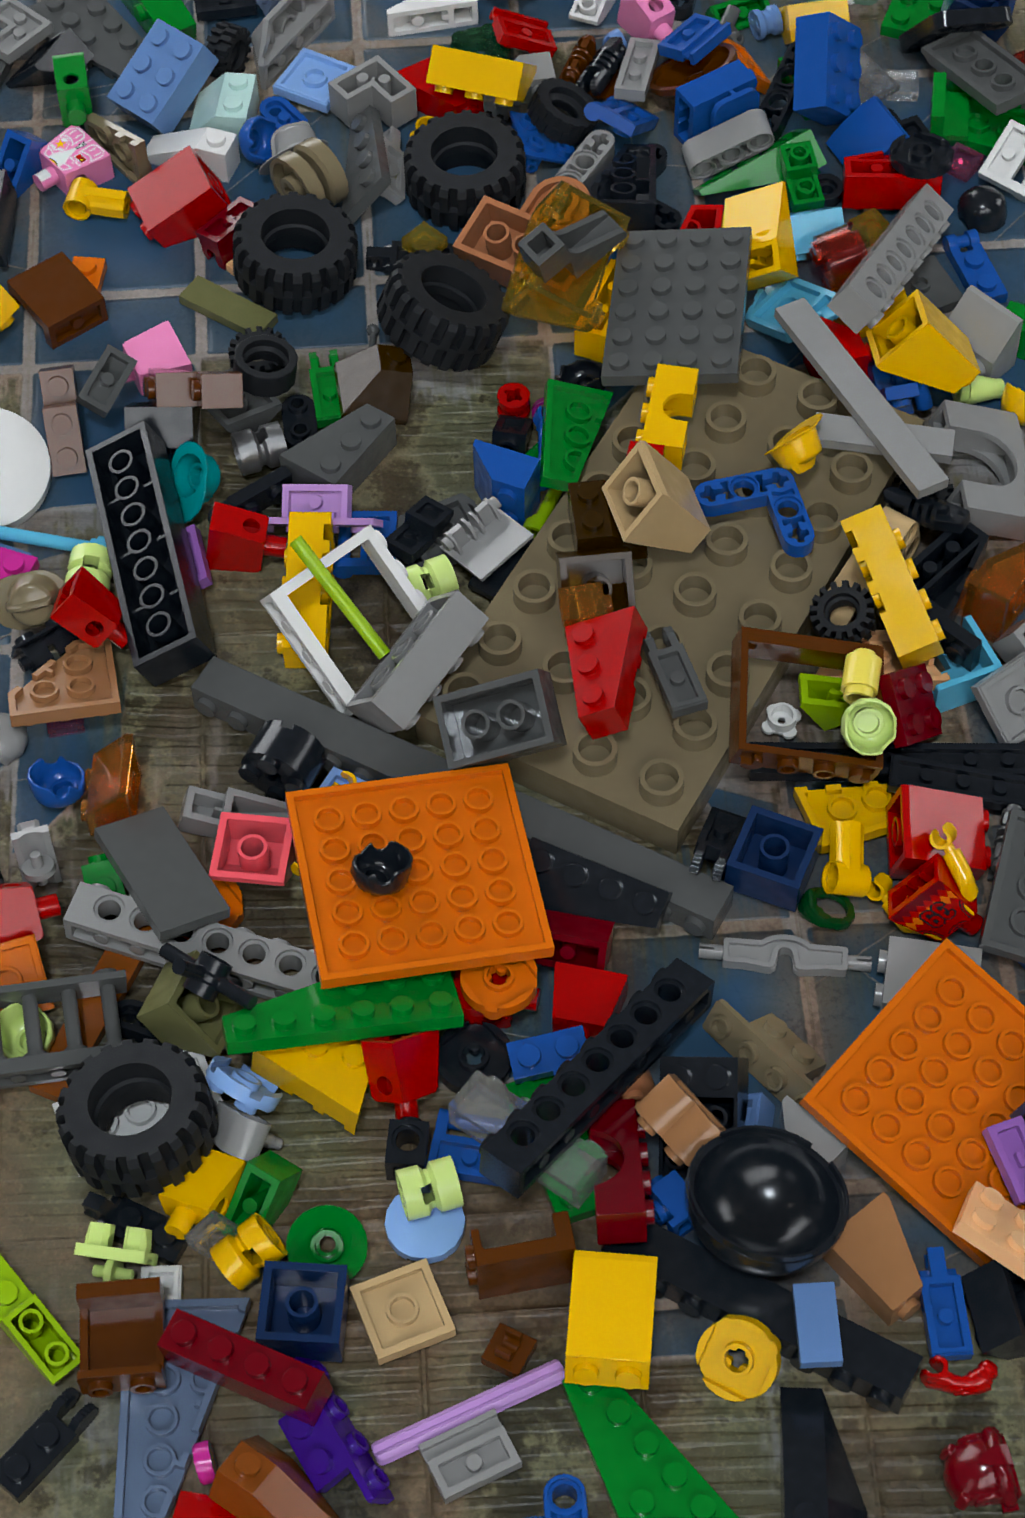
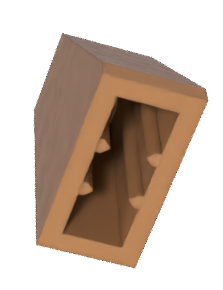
M883 1191L847 1221L839 1240L823 1259L890 1327L899 1318L902 1321L908 1320L920 1308L921 1303L919 1300L923 1284L890 1197Z

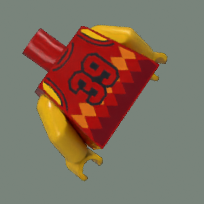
M949 822L942 826L947 840L940 837L937 829L931 832L929 839L934 848L944 851V856L936 853L894 887L890 876L883 872L878 873L874 877V882L871 881V887L866 896L872 901L881 900L883 902L882 908L887 913L888 919L893 921L904 933L925 935L936 941H942L957 929L971 936L976 934L982 926L983 918L977 914V895L979 890L972 870L961 849H956L952 843L957 837V830Z

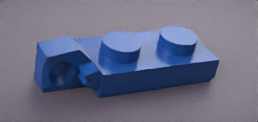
M943 1246L927 1247V1253L924 1255L925 1270L919 1271V1276L923 1284L920 1303L929 1358L940 1355L946 1358L947 1361L972 1359L974 1351L961 1275H957L955 1268L947 1269Z

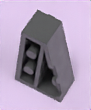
M367 403L279 455L280 467L286 466L290 471L293 484H348L353 486V494L396 446L395 417Z

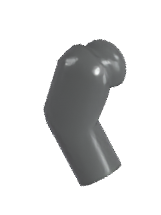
M727 5L720 24L724 25L726 22H729L732 34L727 38L742 46L745 40L744 35H740V32L735 27L741 11L734 5Z

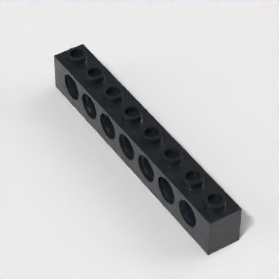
M676 958L666 969L660 968L653 976L651 983L643 991H636L630 998L628 1005L619 1014L614 1013L610 1016L604 1029L596 1037L590 1036L583 1043L580 1052L571 1061L565 1060L558 1068L555 1076L546 1085L544 1083L540 1084L535 1089L527 1104L521 1109L516 1108L511 1112L505 1125L496 1134L490 1133L486 1136L479 1148V1153L481 1154L479 1173L518 1199L711 1007L715 981L679 958Z

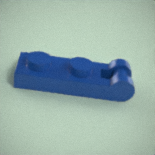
M966 230L960 236L955 234L943 236L944 251L965 290L973 285L998 303L1007 302L1008 292L981 245L977 230ZM966 247L968 250L965 252H961L960 249Z

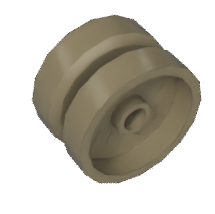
M314 137L305 139L295 145L293 151L284 152L274 158L269 166L272 182L277 193H280L281 196L288 195L289 192H298V195L310 193L315 194L317 199L322 200L326 198L332 201L335 206L346 199L349 193L344 169L335 154L320 139Z

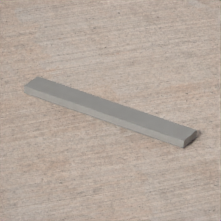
M803 297L775 308V319L915 497L920 499L947 488L949 483L947 475L808 301Z

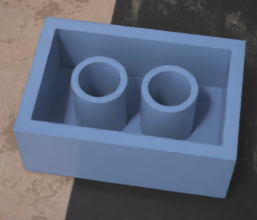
M157 18L112 87L107 98L123 112L159 134L172 133L219 62V59L202 43Z

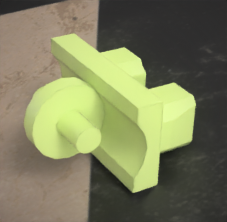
M90 1221L85 1243L76 1242L74 1255L107 1260L105 1265L94 1264L92 1269V1276L103 1278V1282L134 1279L135 1271L124 1268V1262L157 1266L158 1254L150 1253L152 1230L126 1226L122 1249L112 1247L116 1225Z

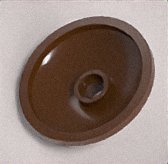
M720 43L695 65H691L690 60L681 62L670 58L654 70L649 89L659 97L675 99L677 87L737 60V52L733 45Z

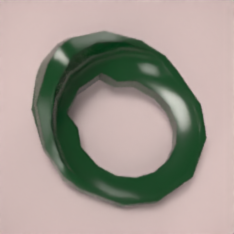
M823 887L809 888L800 899L798 906L800 916L819 927L843 930L847 929L855 919L854 906L850 900L843 895L826 894ZM817 898H830L837 901L844 907L846 917L834 918L826 914L821 907L817 906Z

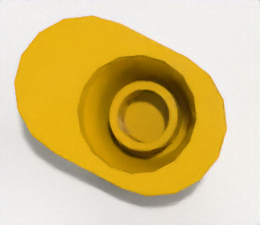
M816 414L797 425L783 436L773 449L765 453L764 456L770 454L781 468L788 471L793 469L797 474H802L815 465L816 456L822 451L816 425L823 417V414Z

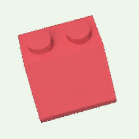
M221 812L209 870L211 880L285 886L293 875L291 865L296 861L289 818Z

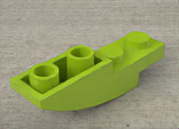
M0 1254V1327L33 1366L54 1386L80 1365V1349L36 1294L30 1292Z

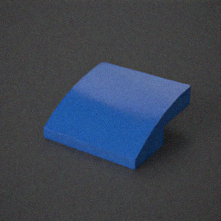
M873 96L860 105L840 124L826 144L843 165L844 157L876 151H883L884 155H889L891 144L895 139L906 134L905 139L910 136L877 96Z

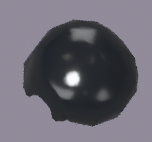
M974 186L963 192L958 199V217L965 220L968 230L976 229L978 233L997 231L1005 225L1007 218L1006 199L1000 191L992 186Z
M591 359L576 360L569 365H562L559 376L555 375V380L600 390H605L606 386H602L601 381L602 365Z
M390 841L383 849H377L370 843L361 853L353 857L350 873L357 886L364 892L379 896L392 895L405 887L414 858L408 848L396 841Z

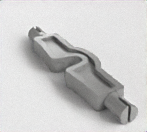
M787 934L772 935L762 940L726 937L724 938L723 945L699 943L698 959L722 960L723 968L772 974L776 971L778 957L786 954L791 957L792 971L798 977L830 976L844 978L846 977L847 970L871 972L872 956L848 955L847 947L810 944L800 937Z

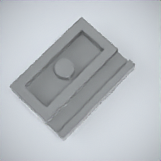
M495 1408L418 1445L419 1452L445 1504L522 1468V1461L508 1433L501 1424Z

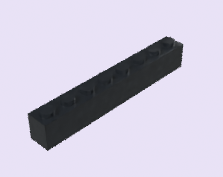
M656 1224L647 1225V1242L604 1244L601 1248V1252L658 1256L655 1298L661 1299L665 1297L677 1303L678 1307L686 1314L693 1317L701 1315L713 1322H717L728 1314L746 1315L759 1320L770 1329L772 1334L778 1337L781 1342L780 1355L790 1360L792 1366L804 1373L810 1374L814 1372L828 1379L829 1384L839 1391L846 1393L852 1391L866 1398L867 1403L879 1411L888 1412L890 1410L899 1414L919 1374L923 1356L838 1315L843 1354L842 1367L800 1369L792 1291L761 1276L736 1270L723 1263L709 1250Z

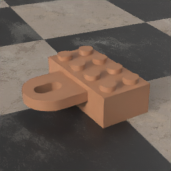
M556 176L540 182L531 191L520 210L484 195L452 245L454 254L458 255V258L466 261L468 259L475 263L474 266L480 270L483 268L489 273V277L492 280H496L500 285L571 314L601 266V259L577 279L564 267L547 283H544L523 261L517 243L542 222L552 231H557L592 215L590 193L580 181L567 176ZM569 195L573 198L561 216L551 217L548 215L560 196Z

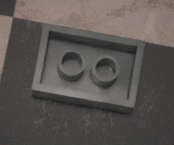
M537 668L432 697L449 770L493 765L567 745L550 672Z

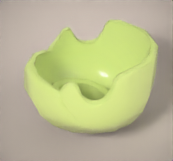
M860 698L850 704L843 713L840 732L846 745L860 755L878 756L883 754L885 748L896 738L897 717L891 706L878 698Z
M13 1003L0 1011L3 1053L8 1058L22 1057L28 1053L22 1005ZM38 1007L43 1050L49 1053L55 1040L54 1024L46 1013L42 1012Z

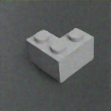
M379 55L328 82L330 111L348 127L351 126L354 117L358 113H363L369 105L380 111L381 120L389 127L393 125L395 128H398L418 116L416 88Z

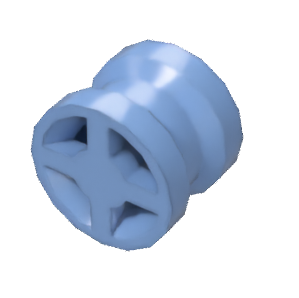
M772 4L766 6L765 10L755 9L749 12L750 30L757 41L765 39L768 34L774 36L782 34L783 19L777 5Z

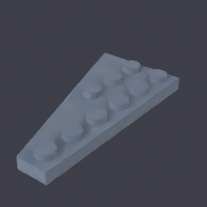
M250 1298L165 1300V1329L176 1308L240 1335L251 1306ZM166 1360L165 1388H156L154 1392L148 1394L121 1391L113 1518L170 1517L193 1457L192 1446H194V1443H198L220 1385L174 1366Z

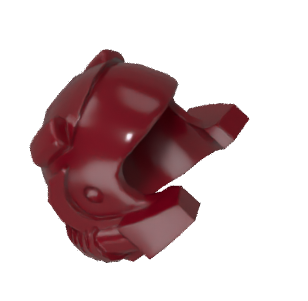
M987 1426L983 1428L981 1433L965 1435L959 1438L955 1445L949 1444L943 1448L939 1455L940 1459L945 1461L943 1481L946 1491L954 1500L956 1508L964 1511L968 1506L977 1508L1000 1504L1003 1514L1015 1513L1020 1510L1018 1500L1022 1496L1008 1445L1003 1434L999 1433L998 1429L993 1426Z

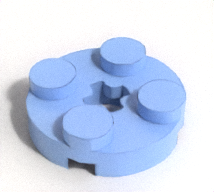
M225 1056L213 1057L205 1076L210 1090L219 1094L226 1093L236 1099L234 1101L235 1107L250 1115H255L257 1109L266 1113L276 1109L283 1096L282 1093H275L278 1086L251 1071V1067L244 1063L238 1069L229 1066L232 1061L231 1058Z

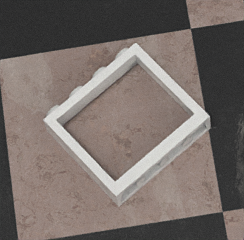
M371 524L320 558L327 568L361 544L412 620L427 602L424 594L420 590L415 589L407 578L408 572L405 566L399 560L394 559L387 549L388 545L385 537L378 530H374ZM306 568L261 599L260 602L335 710L351 716L353 713L346 706L354 697V691L287 596L314 577L311 571Z

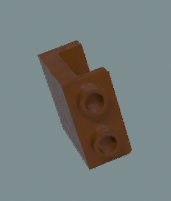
M63 252L45 259L43 262L7 280L9 294L19 305L22 304L43 328L46 343L53 350L109 320L103 295Z
M568 1210L551 1213L552 1237L484 1249L481 1244L478 1228L470 1230L471 1244L464 1245L465 1268L469 1287L477 1285L479 1300L572 1282L576 1245Z
M160 1277L76 1284V1300L80 1309V1371H77V1382L82 1395L88 1394L91 1397L104 1398L118 1391L148 1394L154 1392L156 1388H165L166 1359L157 1347V1343L165 1331V1294Z

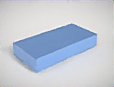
M834 1282L792 1284L800 1369L842 1367L843 1354Z

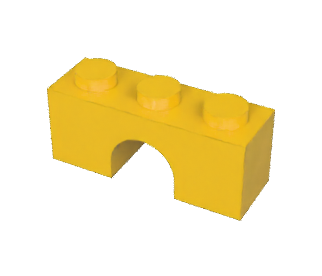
M658 363L655 377H649L647 382L646 397L650 398V402H643L640 423L645 424L644 430L637 429L635 441L642 440L647 443L665 445L664 457L679 470H682L687 446L688 421L676 420L671 417L684 416L692 418L698 392L699 369Z

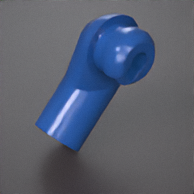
M893 374L891 377L894 386L915 382ZM918 383L920 396L914 398L916 408L920 411L928 410L933 406L930 388L928 385Z

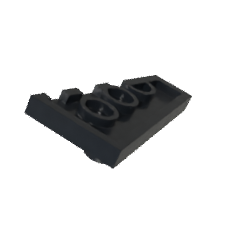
M531 838L529 847L545 909L615 923L659 929L672 897V892L538 838Z

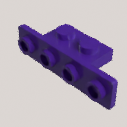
M302 1357L294 1358L324 1371L328 1380L330 1379L327 1369L319 1361ZM334 1390L331 1392L314 1427L288 1415L283 1416L277 1421L316 1492L326 1493L351 1473L368 1503L388 1505L394 1500V1496L388 1487L390 1481L386 1473L374 1463L368 1452L370 1448L368 1441L362 1433L355 1429L348 1417V1406L341 1397L335 1394Z

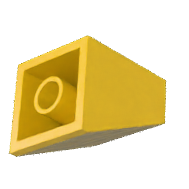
M918 289L887 313L872 329L866 331L875 365L880 371L953 394L962 387L971 384L976 376L981 373L969 338Z
M574 1250L564 1383L649 1390L658 1256Z

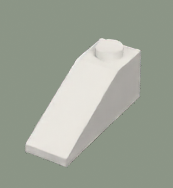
M404 0L386 10L389 37L478 24V0Z
M211 127L153 135L146 147L149 162L160 166L190 145L219 179L226 183H229L241 162L237 134Z

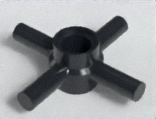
M165 943L160 948L159 955L172 963V970L175 974L187 977L183 986L194 994L214 1002L218 994L221 993L249 1011L257 1004L258 998L242 988V981L229 975L233 966L203 950L196 960L170 943Z

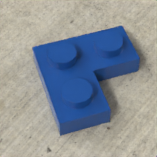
M583 1025L506 1043L515 1084L555 1076L558 1068L565 1060L571 1061L580 1052L583 1043L586 1041Z

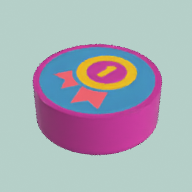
M208 1439L194 1443V1446H192L196 1472L200 1483L204 1486L213 1483L218 1469L214 1450Z

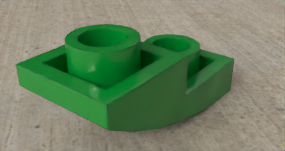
M811 141L779 145L782 173L792 213L824 208L825 198L817 176L818 163Z

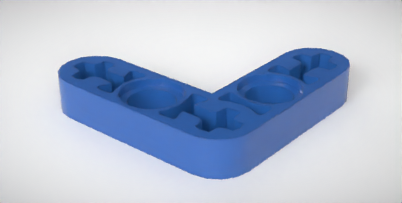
M770 468L705 481L696 487L694 492L706 517H715L767 506L784 552L795 558L807 556L812 552L815 538L814 529L795 479L788 470ZM773 483H778L782 488H777V485ZM745 487L752 490L753 494L748 497H741L735 494L734 491ZM710 496V498L715 501L709 502L708 498L704 497ZM784 507H789L796 510L797 514L793 517H784L778 511ZM797 528L798 538L804 542H798L796 538H792L793 529Z

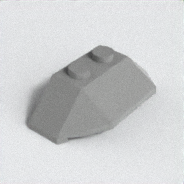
M281 0L263 18L251 35L253 58L261 89L267 90L286 70L303 47L307 48L335 19L334 0Z

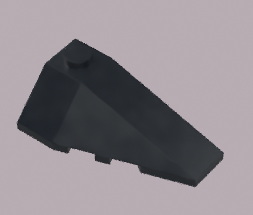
M624 144L612 159L610 169H604L601 173L600 182H594L591 186L590 208L595 213L605 210L624 231L655 230L656 144Z
M780 1387L781 1518H868L865 1504L823 1389Z

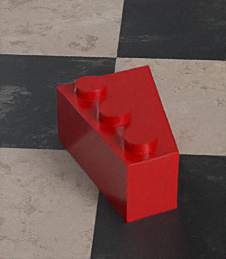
M883 151L844 157L842 208L854 210L884 209L889 211L902 209L905 203L926 183L941 196L943 176L933 179H916L902 175L890 165L889 155H884Z
M635 606L565 626L578 718L592 740L628 730L636 691L634 681L636 671L641 666L642 658L640 651L642 641L646 639L648 631Z

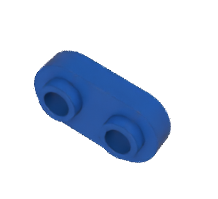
M268 97L260 104V116L275 121L277 123L275 125L276 130L286 124L299 121L308 122L283 97Z

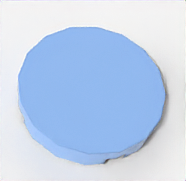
M429 1185L421 1188L422 1193H430ZM398 1194L387 1208L384 1225L389 1245L398 1256L413 1261L426 1258L428 1264L443 1261L456 1252L465 1233L466 1221L462 1207L445 1212L433 1208L430 1216L408 1221L400 1195Z

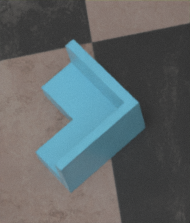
M972 615L963 617L962 627L982 640L979 664L970 672L960 664L953 663L944 653L937 656L945 668V671L941 672V674L947 672L950 676V680L937 684L934 691H932L935 705L940 713L976 701L970 687L1003 666Z

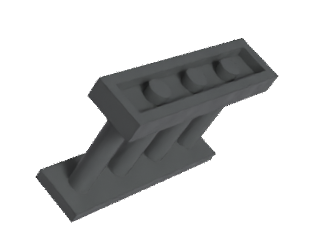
M104 968L97 970L94 974L0 986V1009H4L13 1003L22 1005L28 1051L22 1057L8 1058L4 1056L0 1027V1089L66 1081L74 1069L79 1071L82 1068L81 1062L89 1055H92L94 1058L102 1053L101 1048L110 1044L112 1047L122 1045L116 994L127 992L126 970L117 971L113 968ZM101 996L107 1042L103 1046L87 1048V1046L83 1045L77 999ZM61 1001L67 1048L64 1051L48 1053L43 1050L38 1004Z

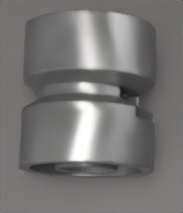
M278 421L259 425L257 432H253L248 428L231 433L234 454L242 476L260 472L263 465H267L270 468L280 466L279 455L288 450Z

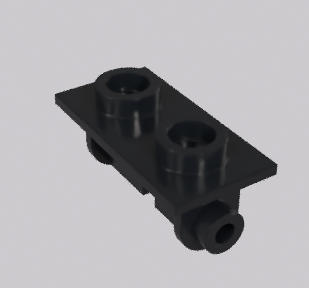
M50 619L45 623L46 628L36 634L33 631H29L18 637L14 641L15 645L12 648L11 658L14 659L20 655L21 658L17 661L23 672L28 670L34 672L50 659L54 660V656L48 649L50 646L53 645L59 656L66 653L65 647L80 638Z

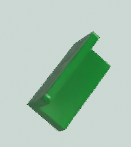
M934 72L930 133L941 136L947 141H967L970 95L966 92H946L947 72Z

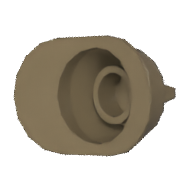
M34 570L0 579V624L16 630L45 626V623L51 619L50 616L58 592L65 584V581L56 573L47 570Z

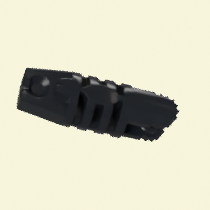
M611 37L596 52L577 80L576 86L584 89L586 93L591 90L594 96L602 94L617 73V70L621 67L626 52V47L621 37Z
M891 486L884 489V501L889 503L888 507L915 520L919 526L961 534L971 521L969 510L946 500H939L928 495L917 499L911 491Z

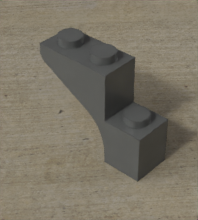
M601 210L557 231H552L542 222L518 242L517 245L523 261L544 283H547L564 267L576 279L579 278L625 239L627 233L605 210Z

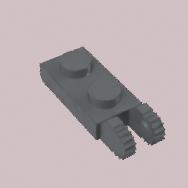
M672 627L662 628V639L666 648L660 650L657 649L651 633L647 632L646 639L642 641V647L672 718L708 709L706 694L683 643H679Z

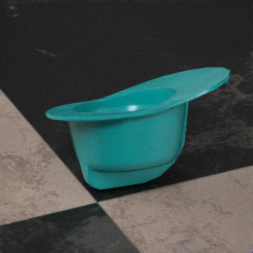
M189 441L178 447L171 463V471L184 523L193 520L199 513L203 503L208 502L218 490L221 478L217 461L212 456L205 454L199 444Z

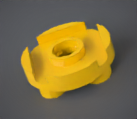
M728 1314L713 1323L702 1334L696 1348L697 1365L700 1364V1370L704 1375L702 1378L704 1383L714 1394L729 1401H745L765 1393L777 1379L781 1368V1342L759 1320L746 1315ZM738 1348L742 1349L745 1352V1357L749 1360L748 1364L743 1363L739 1368L732 1365L734 1358L729 1355V1350L736 1351Z

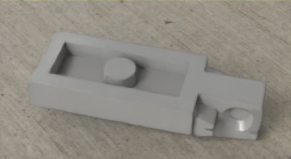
M392 125L383 132L391 184L380 196L385 197L396 206L405 199L404 152L400 149L401 132Z

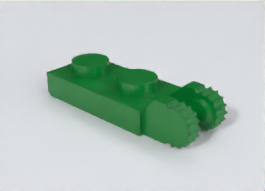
M337 349L329 350L330 366L320 367L319 357L316 352L309 353L311 367L309 375L318 428L328 427L341 419L334 374V365L339 361Z

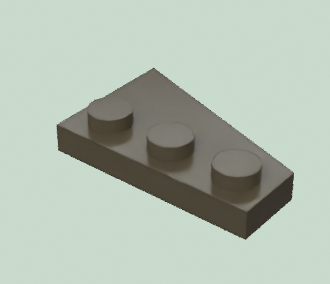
M94 112L87 115L86 122L84 123L85 132L111 155L112 165L134 184L152 171L144 139Z

